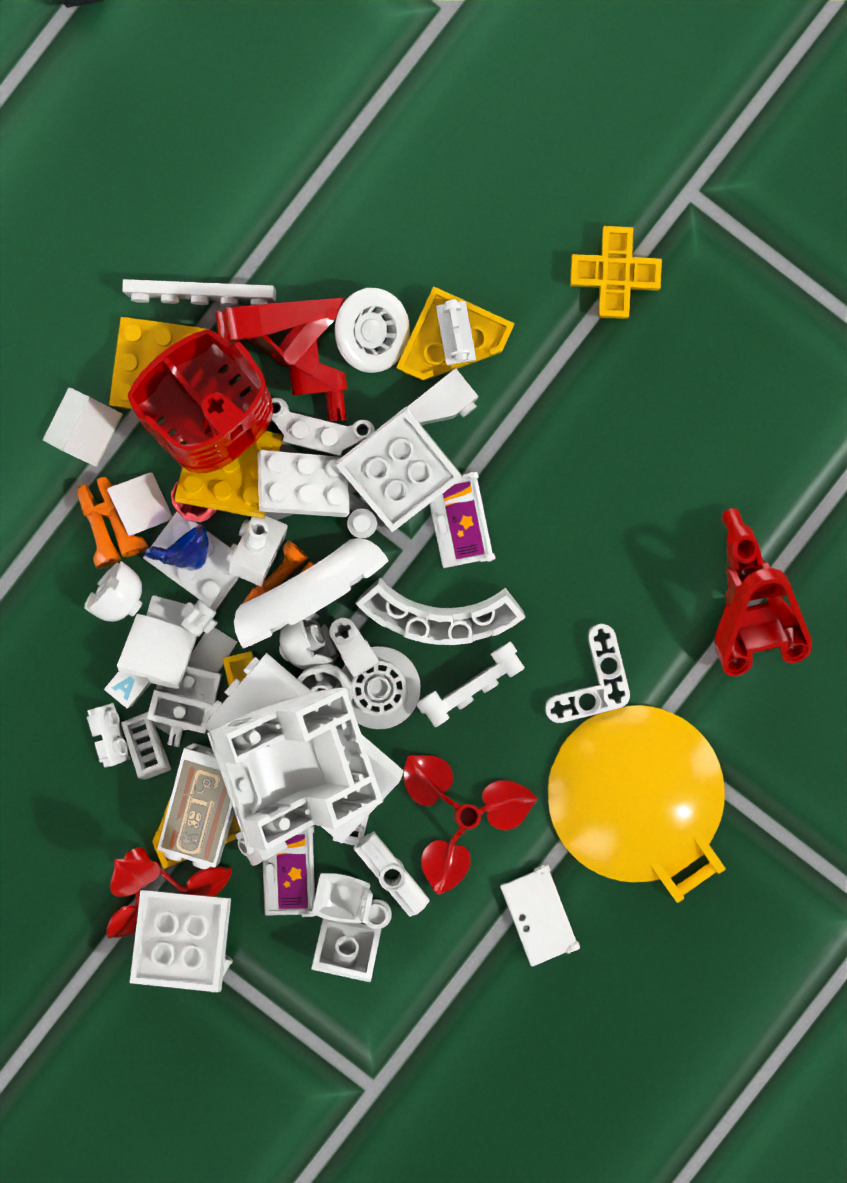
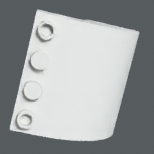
M346 688L318 691L281 701L246 714L207 733L247 847L267 851L313 825L335 829L383 802Z

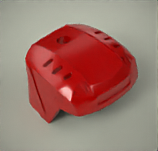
M203 330L189 335L163 351L140 373L128 393L131 407L145 430L149 431L156 441L183 468L196 474L220 470L236 460L265 433L274 411L272 398L264 376L247 349L240 341L230 343L221 335L211 330ZM228 367L222 374L219 373L223 368ZM241 377V379L238 380L236 383L230 385V383L234 381L236 378ZM249 388L252 389V390H251L249 393H247L245 396L240 397L241 394H243V393H244L245 391H247ZM164 418L165 421L158 425L157 423ZM172 431H176L172 436L168 435Z

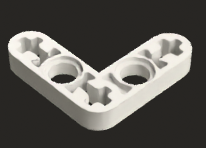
M596 624L592 626L587 635L599 684L550 697L545 704V713L553 722L563 723L621 708L628 703L630 691L616 635L610 626ZM602 629L603 633H609V638L605 639L606 649L613 647L614 652L603 653L597 657L596 651L603 650L601 643L594 641V636H597L598 630ZM607 657L613 658L617 663V668L612 674H604L600 667L603 659ZM620 676L621 681H615L617 690L623 691L624 695H621L619 702L616 703L614 699L608 698V694L612 693L611 683L604 685L603 680L614 679ZM589 693L594 696L595 705L592 709L583 710L580 707L579 699L583 694ZM573 697V705L577 710L576 714H572L571 708L563 710V716L558 717L556 713L550 712V709L555 707L554 702L559 701L561 705L571 704L568 698Z

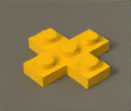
M604 226L602 228L601 256L572 254L570 286L599 288V318L628 319L631 289L660 290L662 259L632 257L634 227Z

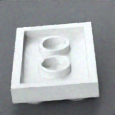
M260 450L257 454L259 511L347 517L350 514L348 480L335 463L342 457Z
M178 512L175 513L143 557V559L215 611L240 579V577L229 573L230 561L226 560L230 547L196 522L194 523L181 517Z

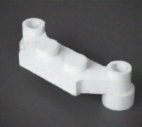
M272 398L273 406L278 404L281 406V410L276 414L273 413L271 421L275 422L284 434L283 442L342 456L344 450L361 443L375 431L373 424L368 420H358L351 426H344L292 413L283 399ZM361 426L368 428V433L364 436L357 433Z
M509 641L491 653L496 662L494 665H491L446 695L443 699L434 691L418 701L416 706L422 714L425 713L433 726L437 727L450 718L447 712L455 706L459 710L474 701L473 694L481 689L484 693L488 692L499 684L496 680L497 678L506 673L509 677H512L525 667L515 654L517 652L516 648Z

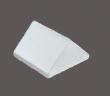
M69 387L43 441L97 467L123 414Z
M323 918L311 969L371 982L381 929H372L366 924L342 923Z

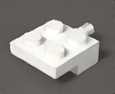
M187 665L179 689L157 684L153 692L147 719L172 727L167 742L168 745L180 747L183 730H191L203 734L208 732L203 726L210 718L206 712L216 702L223 674Z

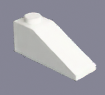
M455 368L407 408L421 425L453 419L459 414L465 417L477 407L474 402L478 399V395Z

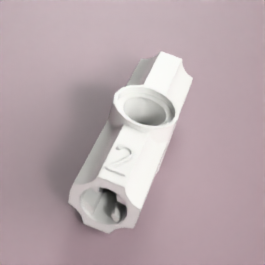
M374 831L364 836L354 846L357 854L379 879L381 886L390 892L409 917L417 915L430 902L427 895L405 870L403 863L391 853ZM389 869H395L400 872L399 876L395 879H388L384 874Z

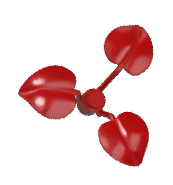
M410 755L407 757L404 765L405 787L415 802L420 805L431 806L440 797L455 809L453 818L459 829L451 838L450 843L448 844L443 840L433 841L426 846L421 856L423 873L436 894H442L451 890L467 874L471 861L470 853L467 848L455 845V842L465 833L466 829H473L478 826L481 815L487 811V820L493 827L500 830H511L524 821L530 809L537 801V797L526 787L515 782L501 780L492 782L483 790L482 799L486 806L478 809L470 804L459 805L443 793L453 783L452 769L443 759L435 756Z
M144 848L132 849L124 856V859H115L114 871L110 881V891L114 896L118 897L135 894L136 904L135 906L122 907L111 917L106 929L107 937L119 938L136 933L140 889L153 882L159 874L180 893L214 897L227 884L232 873L231 867L202 869L191 876L186 886H182L159 866L158 862H152Z

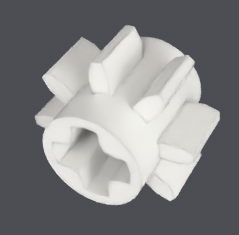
M198 600L195 605L188 602L180 612L185 617L181 625L198 637L203 631L210 634L218 623L213 619L217 612L201 600Z

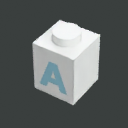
M119 671L104 690L123 706L129 708L136 703L151 683L147 677Z

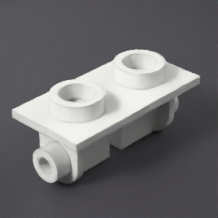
M454 299L446 301L444 305L436 306L446 364L452 365L476 360L466 301L457 302Z
M114 703L88 710L89 716L86 718L92 736L102 735L103 740L94 743L99 756V762H103L104 768L130 760L128 745L124 740L119 723V715L116 712Z

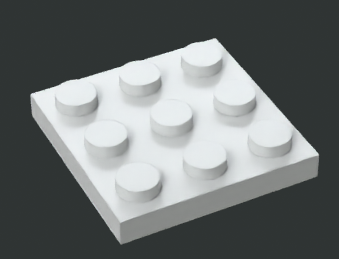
M407 407L335 462L337 468L391 532L395 531L462 479L460 472Z
M140 890L130 983L221 992L231 898Z

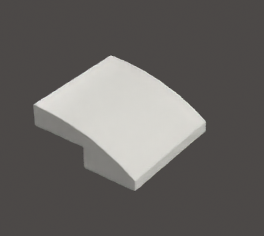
M137 614L117 668L120 672L147 677L150 683L179 689L197 636L189 630L169 622Z

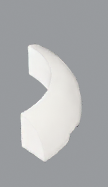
M361 538L350 539L330 555L299 575L241 604L236 611L234 619L235 633L241 646L246 648L272 636L273 632L281 629L288 623L289 625H294L349 592L351 590L350 586L362 578L370 577L388 562L386 555L377 545L369 540Z
M379 578L355 603L366 615L381 626L402 634L405 638L436 645L472 643L475 640L498 635L526 618L524 612L506 588L477 604L458 608H438L419 604L405 598Z

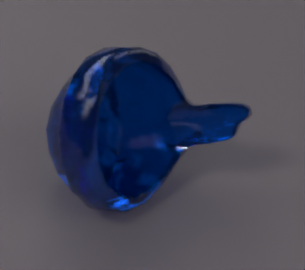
M197 525L180 537L168 549L156 546L147 548L145 556L180 569L198 570L202 568L207 560L209 547L207 529L202 525Z

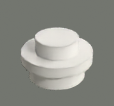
M357 509L350 514L347 526L350 533L355 537L367 538L375 532L377 520L371 511Z
M381 899L372 900L368 920L365 923L368 927L382 929L389 924L392 912L388 903Z

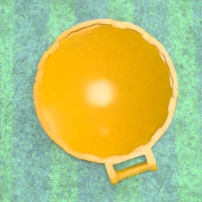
M644 705L624 706L590 717L566 738L559 749L553 766H551L547 787L550 817L557 835L567 850L580 863L599 875L618 881L649 882L660 879L677 903L684 899L683 895L716 872L720 874L726 870L709 845L718 829L724 809L725 786L723 774L712 747L693 725L683 718L660 708ZM705 855L709 861L708 864L678 885L674 884L671 877Z

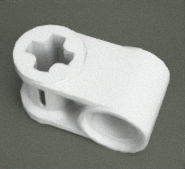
M339 618L331 624L329 630L330 637L354 678L380 663L368 642L364 640L350 619ZM344 631H347L349 635L346 639L342 635Z

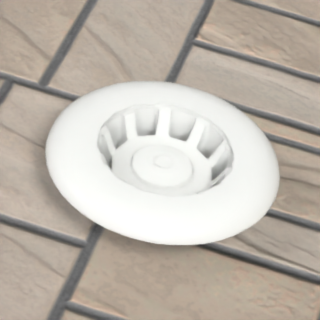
M365 288L350 295L340 307L335 321V339L341 355L352 367L363 372L376 373L392 367L401 358L410 337V324L405 308L394 295L379 288Z
M377 646L371 647L380 663L374 666L373 672L368 674L365 671L362 673L365 677L362 683L357 681L359 676L356 678L352 676L346 665H344L342 670L347 674L352 683L353 698L351 705L357 723L372 729H387L402 723L412 714L420 697L421 686L415 666L404 654L389 647ZM378 665L387 666L386 671L379 670ZM392 669L398 674L395 678L390 674ZM398 681L402 682V689H397L396 683ZM356 687L361 688V695H357ZM396 694L401 695L398 702L393 700ZM365 699L368 705L364 706L360 700ZM389 703L393 706L387 710L384 709V706ZM378 706L380 711L371 710V707Z

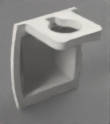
M320 873L311 914L342 923H367L373 893L369 889L370 883L347 875Z

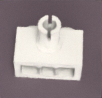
M265 516V519L252 517L251 520L245 519L239 531V536H242L238 545L233 543L226 560L230 561L229 573L262 587L286 537L288 525L268 516Z

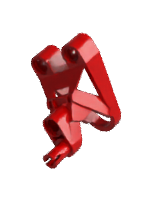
M347 298L239 306L215 312L219 335L227 341L247 340L273 358L276 364L289 368L292 395L326 392L328 422L347 420L343 390L347 389L346 374L319 363L317 338L336 319L340 307ZM292 328L279 346L267 336L268 334Z
M730 508L722 514V521L728 531L726 537L727 562L730 566L726 568L728 590L726 591V606L715 635V650L723 670L729 676L742 675L752 667L754 652L778 647L785 662L797 663L803 661L811 653L812 639L788 577L781 570L770 568L768 562L762 559L760 547L752 528L744 524L738 509ZM781 596L788 597L791 607L783 600ZM767 597L766 603L748 606L749 601Z

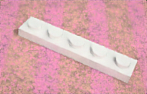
M123 279V292L128 297H131V301L144 303L149 302V298H161V302L168 304H177L179 299L191 300V303L196 305H208L209 300L221 301V305L238 306L239 302H250V305L276 303V290L274 286Z

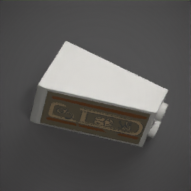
M192 743L184 748L157 849L158 851L165 852L164 857L181 861L182 858L193 861V865L201 869L215 868L219 864L235 813L212 748Z

